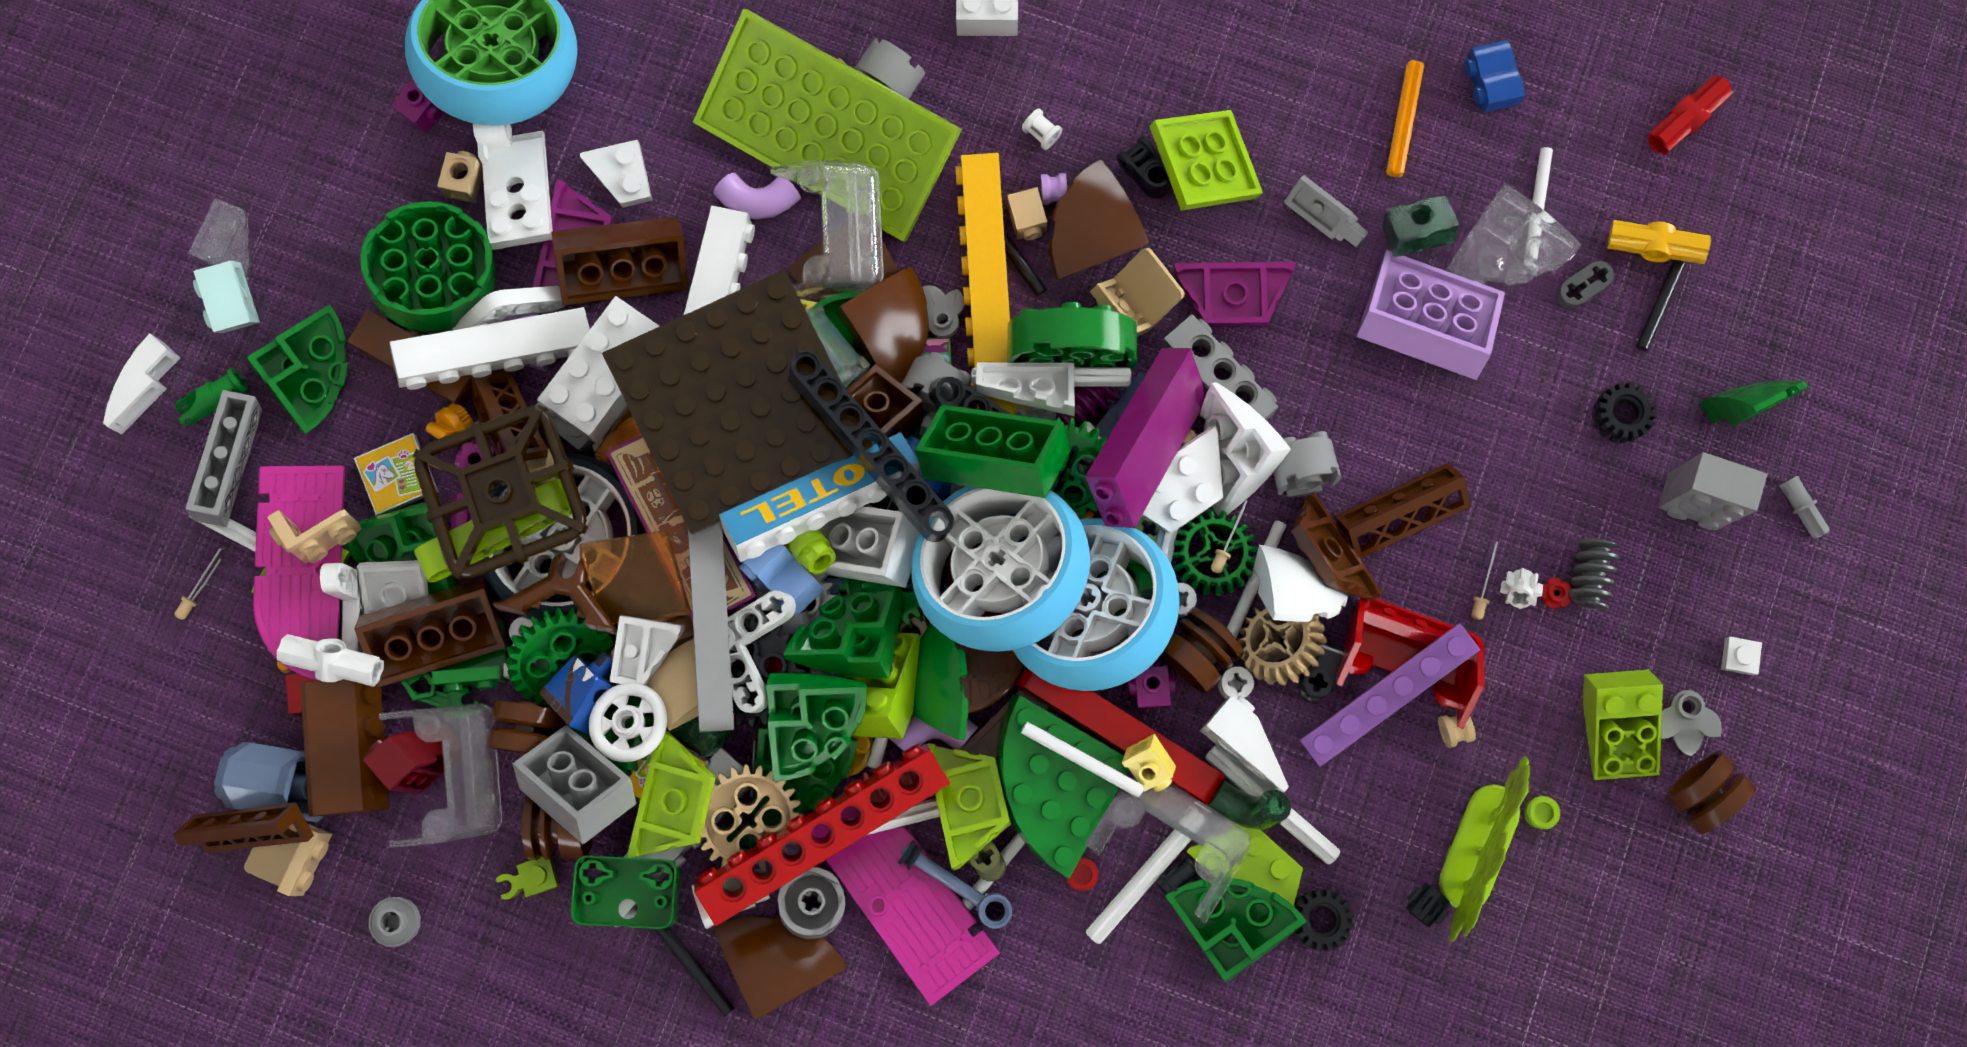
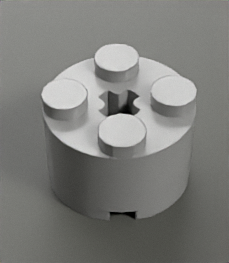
M877 38L873 39L854 67L855 70L907 99L910 98L925 76V71L919 64L916 68L910 65L911 57L886 40L882 39L879 43Z
M931 352L929 357L919 356L915 358L901 383L923 400V419L932 410L937 412L940 408L929 397L928 389L935 379L955 377L970 387L972 383L969 373L958 370L948 364L946 357L937 352ZM945 382L940 388V395L947 401L952 397L953 390Z
M1315 432L1309 435L1308 438L1296 440L1295 437L1283 438L1291 450L1273 472L1279 495L1282 496L1283 492L1286 491L1288 497L1306 496L1314 491L1315 493L1323 491L1321 485L1330 481L1332 487L1341 480L1342 477L1332 440L1328 438L1327 432Z
M813 867L780 888L778 894L780 919L786 929L797 937L804 939L823 938L830 934L842 920L845 909L844 890L838 879L829 871ZM812 896H816L817 904L820 908H813L811 911H807L806 904L802 901L804 899L810 900Z

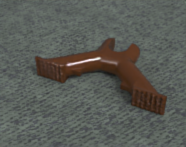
M557 554L552 559L547 577L498 603L493 602L494 607L500 611L519 613L525 616L528 615L529 608L540 609L541 602L556 594L569 596L578 608L576 616L585 618V625L588 628L617 635L616 627L586 586L590 572V563L583 557L578 562L575 574L570 578H563L565 554Z

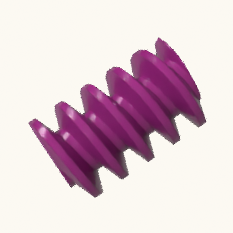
M1075 386L1074 416L1046 410V414L1049 420L1056 421L1057 418H1060L1064 426H1068L1069 420L1074 418L1075 427H1077L1076 424L1078 422L1081 424L1084 421L1088 422L1086 418L1088 414L1095 419L1099 417L1096 411L1097 406L1106 411L1108 409L1105 401L1106 398L1115 403L1118 399L1109 386Z

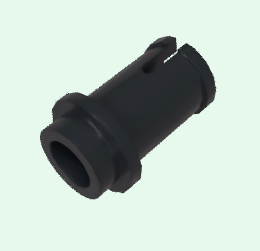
M1185 856L1166 875L1161 874L1159 876L1161 880L1157 882V885L1167 895L1173 890L1176 892L1177 888L1184 886L1200 871Z

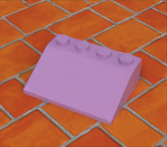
M1386 250L1364 310L1357 337L1477 380L1492 353L1505 292Z

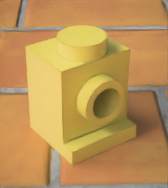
M1155 734L1128 747L1122 760L1124 767L1129 768L1137 782L1145 786L1144 792L1151 788L1155 792H1159L1168 787L1172 782L1171 778H1173L1176 765Z

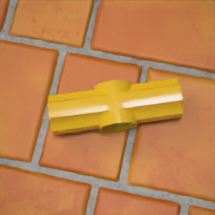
M1613 220L1607 249L1638 253L1644 259L1652 262H1666L1674 259L1705 264L1710 249L1711 236L1676 230L1674 225L1666 222H1651L1648 225Z

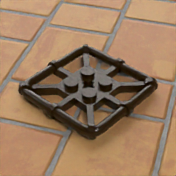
M538 404L536 407H525L483 423L479 420L472 423L470 428L434 440L421 447L420 450H415L412 457L415 458V473L428 509L426 517L428 522L433 524L445 563L450 572H452V577L463 580L464 578L480 576L517 561L522 564L529 561L531 556L569 543L581 534L586 533L588 529L586 525V512L572 474L574 467L572 461L567 460L555 422L550 413L547 412V407ZM527 421L514 449L493 457L487 435ZM541 425L555 464L530 473L524 455L538 427ZM476 440L483 461L461 469L433 455ZM428 465L458 477L464 498L441 506ZM559 476L573 519L541 505L534 484ZM497 483L508 488L502 499H499L497 496L492 497L491 492L496 490L495 485ZM468 509L474 528L458 558L445 519L450 515ZM538 513L569 528L523 545L515 521ZM505 525L513 549L470 565L485 532Z

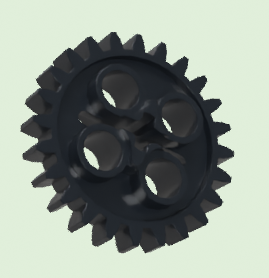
M751 618L748 627L744 621V627L747 632H753L758 626L757 618ZM782 625L752 642L754 653L751 657L755 665H757L759 674L766 678L769 677V673H772L769 663L773 657H778L782 662L783 668L780 673H808V670L799 668V664L784 658L783 654L793 633L781 636ZM730 650V654L738 652ZM738 659L739 662L745 665L742 660ZM734 663L732 664L731 669L737 673L738 678L741 677L745 672V668ZM762 678V680H763V682H764V684H765V686H766L767 681ZM745 683L739 685V687H747ZM749 691L750 698L747 700V703L755 705L753 692ZM732 697L733 716L737 714V724H743L748 717L750 726H755L759 716L763 724H768V706L760 713H747L738 708Z

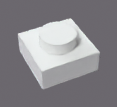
M1735 637L1725 638L1721 670L1752 676L1758 675L1762 642Z

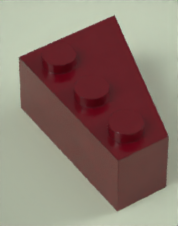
M444 721L389 736L387 739L383 737L369 748L370 754L363 761L388 790L421 794L467 753L469 749Z

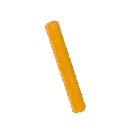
M1410 60L1406 65L1386 170L1387 175L1399 178L1405 170L1424 64L1421 61Z

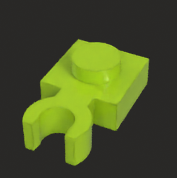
M543 857L516 865L519 873L517 876L502 874L496 878L497 883L508 880L512 885L510 892L501 895V899L504 900L515 898L522 889L524 890L525 897H531L560 887L553 860H545Z

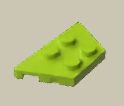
M668 731L665 732L662 741L651 754L627 857L630 858L697 844L701 841L716 776Z
M928 743V747L950 782L948 786L936 792L935 796L951 869L957 870L1011 825L1010 815L995 757L970 754L967 751L942 748Z
M1254 823L1186 850V853L1216 880L1235 878L1250 881L1271 893L1279 894L1294 906L1303 867Z

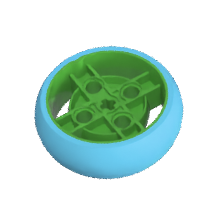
M421 0L410 18L405 36L406 62L413 80L421 92L436 107L447 114L463 121L480 125L513 124L530 119L549 108L566 90L574 74L578 49L574 28L569 16L557 0ZM444 34L445 56L434 62L429 56L436 41ZM547 35L554 43V47L544 62L541 63L538 60V40Z

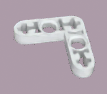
M546 286L492 292L471 308L452 330L498 323L506 316L546 313L558 310L565 306H562L559 286Z
M325 563L321 566L320 570L321 588L324 593L343 600L342 641L346 644V649L363 653L354 630L359 616L363 615L357 570L344 563Z
M771 591L728 617L729 649L738 651L737 653L730 654V666L738 659L742 660L745 664V672L741 677L735 678L731 673L732 697L738 708L744 712L760 713L768 706L766 686L746 646L788 621L794 615L796 609L795 600L786 592ZM776 599L785 602L781 606L782 613L772 611L765 615L762 611H770L777 606ZM750 614H755L758 618V626L753 632H747L744 627V621ZM746 683L747 687H739L741 684ZM749 691L758 693V696L754 699L755 705L747 703V700L750 698Z

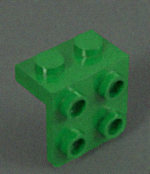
M500 619L504 640L506 644V625L505 622L502 619ZM507 646L501 650L443 667L441 671H432V685L443 688V692L453 693L464 691L466 686H476L478 690L496 688L498 683H508V679L503 677L504 663H506L505 659H507Z

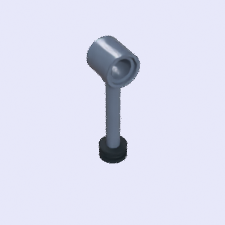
M914 840L911 841L909 846H905L902 849V857L898 862L899 864L904 862V866L908 865V870L915 865L976 906L975 910H977L978 916L984 925L997 929L1005 926L1010 921L1012 907L1004 895L997 892L981 894L922 855L921 852L924 847L920 846L918 848V844L915 846ZM992 901H998L1003 904V914L997 919H990L985 914L986 906Z

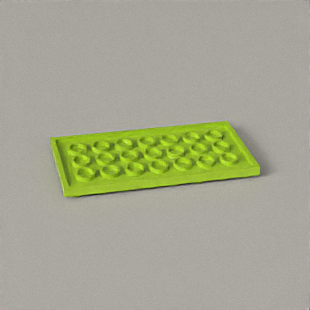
M748 9L742 10L693 120V123L853 214L860 217L867 213L873 225L903 242L908 240L962 131L958 126Z

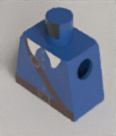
M603 650L599 651L591 663L578 656H574L541 689L539 694L568 726L590 736L589 718L593 706L604 692L616 686L607 677V674L612 669L613 657Z

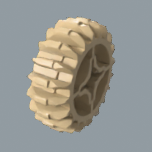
M1265 606L1263 611L1255 608L1256 616L1253 619L1245 617L1249 626L1248 628L1240 629L1241 635L1245 637L1238 640V643L1244 650V654L1240 658L1245 662L1246 669L1249 672H1253V675L1258 680L1264 679L1268 684L1272 685L1277 681L1280 685L1286 686L1289 678L1293 682L1298 683L1299 674L1303 673L1305 676H1310V672L1307 669L1310 665L1319 667V662L1315 657L1325 655L1324 649L1320 645L1327 643L1326 637L1322 634L1325 631L1324 625L1319 621L1317 614H1313L1309 622L1273 620ZM1277 635H1279L1284 640L1283 642L1287 646V649H1285L1281 644H1279L1281 641L1278 639ZM1281 658H1287V659L1284 660V661L1277 662V661L1280 660Z

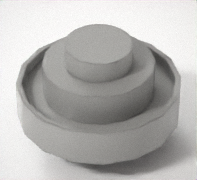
M389 897L380 901L372 909L369 916V930L372 937L379 944L387 947L402 946L409 943L417 935L421 916L418 908L411 900L403 897Z

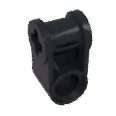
M1140 137L1137 140V144L1127 152L1117 154V161L1121 168L1148 197L1157 199L1168 193L1170 180L1163 161L1146 138ZM1153 176H1159L1164 181L1161 183H1153L1152 181H1150V178Z
M1330 641L1320 645L1324 649L1325 655L1315 657L1319 662V667L1310 665L1307 668L1310 676H1305L1301 673L1298 683L1299 694L1304 700L1315 703L1330 693L1342 659L1344 646ZM1313 679L1318 681L1317 686L1320 687L1317 692L1313 691V685L1310 683Z

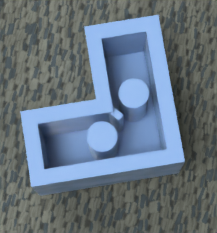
M781 544L766 550L757 558L742 561L743 563L739 566L761 591L767 587L770 591L776 590L790 594L796 603L795 617L824 591L818 581ZM776 599V607L782 612L781 606L785 602Z

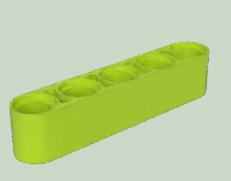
M560 479L549 481L535 488L541 505L565 516L572 514ZM538 513L515 521L521 539L556 523V521ZM472 520L449 531L458 558L474 528ZM505 525L485 532L470 565L512 545ZM437 537L414 550L428 582H436L452 575V572H450L445 563Z

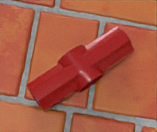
M1713 75L1694 94H1688L1669 112V116L1647 136L1649 146L1656 153L1666 155L1688 134L1691 136L1712 116L1711 113L1718 109L1733 94L1729 81L1724 77Z

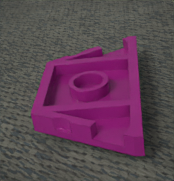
M557 179L551 203L553 231L611 225L614 223L611 215L601 208H597L581 194L579 195L568 187L565 182ZM552 240L543 241L533 287L559 286Z
M1295 262L1174 263L1173 271L1198 317L1203 319L1210 327L1267 326L1296 265Z

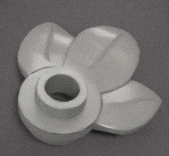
M923 286L927 301L928 332H931L938 338L953 337L960 325L958 316L965 308L962 293L955 289L945 295L936 286ZM943 320H948L945 324H939Z
M1685 690L1677 693L1671 701V706L1662 710L1661 739L1673 737L1677 748L1687 756H1693L1697 752L1704 736L1721 737L1722 728L1718 715L1706 708L1703 698L1694 691ZM1684 701L1689 702L1691 705L1689 713L1685 712L1682 708Z

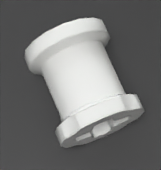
M1041 109L1033 111L1022 125V131L1033 135L1041 142V147L1044 150L1049 149L1058 140L1063 131L1059 125L1054 126L1043 116Z

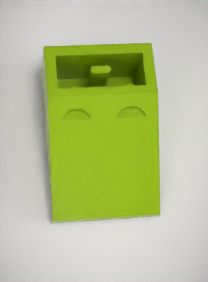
M898 633L888 679L843 677L844 679L867 684V700L861 725L858 724L852 736L904 738L914 709L920 644L919 634Z
M1649 669L1584 674L1583 708L1594 780L1660 775L1663 684Z

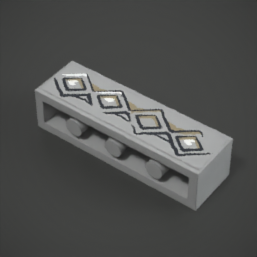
M226 390L222 391L185 508L196 522L227 527L263 411L255 396Z

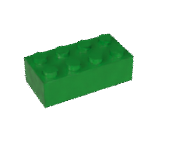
M941 404L915 449L924 479L1046 498L1070 452L1064 423L1061 421Z

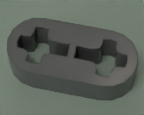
M1595 261L1567 279L1558 288L1556 293L1558 303L1566 309L1580 307L1612 283L1614 278L1612 267L1603 261ZM1601 272L1604 277L1601 281L1596 280L1592 284L1588 282L1594 273L1598 274ZM1579 286L1581 287L1582 291L1576 298L1567 297L1566 294L1569 290L1572 291Z

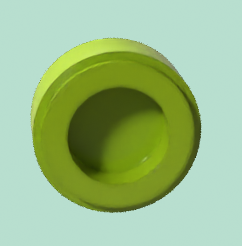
M1534 797L1525 806V819L1533 828L1541 830L1550 829L1560 819V808L1556 801L1550 797Z

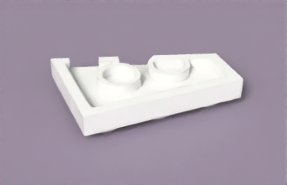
M977 362L976 391L983 396L1074 416V363Z

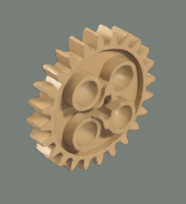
M744 764L743 773L738 774L734 766L730 770L731 777L727 778L723 773H718L720 783L718 785L714 783L701 837H706L707 839L701 846L702 851L710 848L713 849L710 856L711 861L721 856L723 858L721 867L728 864L726 860L731 855L744 850L739 845L740 839L744 835L753 834L758 840L770 832H774L776 835L787 828L785 824L789 820L802 814L793 812V808L801 804L800 800L789 799L795 792L794 788L791 787L783 790L782 787L786 780L774 782L773 769L764 776L762 775L761 765L757 766L755 773H750L748 764ZM751 786L757 791V796L752 803L745 804L738 799L737 795L742 787ZM764 796H769V801L754 815L756 823L753 826L749 823L745 824L731 842H728L726 840L728 835L742 823L740 814L742 812L750 814ZM768 809H776L781 813V820L774 826H768L762 821L764 812ZM723 811L731 813L734 817L733 824L725 829L719 828L714 821L716 815ZM789 842L787 844L796 845L797 843ZM784 845V847L782 848V851H783L786 855H789V853H788V851H787V849L785 848V845ZM759 860L755 864H758L764 872L766 871L765 861L767 860Z

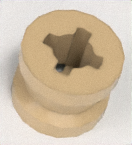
M1457 714L1452 717L1444 715L1438 718L1439 730L1448 748L1457 746L1458 742L1461 741L1467 743L1475 741L1476 733L1471 717H1469L1464 729L1457 727Z

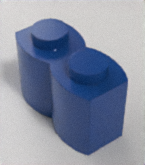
M1504 40L1471 48L1464 60V69L1467 77H1471L1475 84V87H1473V98L1476 105H1480L1483 113L1519 105L1525 96V92L1509 42Z

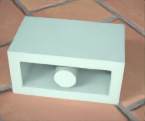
M227 261L193 271L196 278L193 280L195 292L199 298L203 299L206 309L203 311V317L207 326L212 328L213 332L226 333L260 323L241 262Z

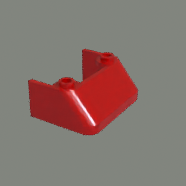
M1360 598L1343 645L1344 652L1338 667L1336 684L1343 686L1348 673L1353 675L1368 673L1372 665L1392 672L1454 626L1380 599L1370 601ZM1466 630L1480 648V651L1432 685L1433 695L1440 705L1446 708L1457 709V727L1464 729L1484 689V643L1479 636Z

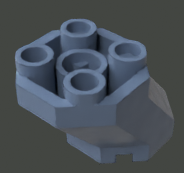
M242 742L236 747L227 749L220 758L214 781V792L217 798L223 801L226 808L241 810L297 803L306 821L317 823L323 818L321 816L309 817L304 751Z

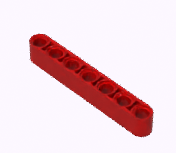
M1027 667L1016 683L1027 693L1049 705L1124 754L1128 747L1155 734L1176 765L1171 783L1204 804L1209 805L1225 778V775L1093 691L1071 690L1053 685L1038 677Z

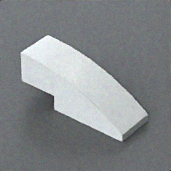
M149 333L123 367L107 404L103 424L120 434H123L167 389L158 380L180 359L171 348Z

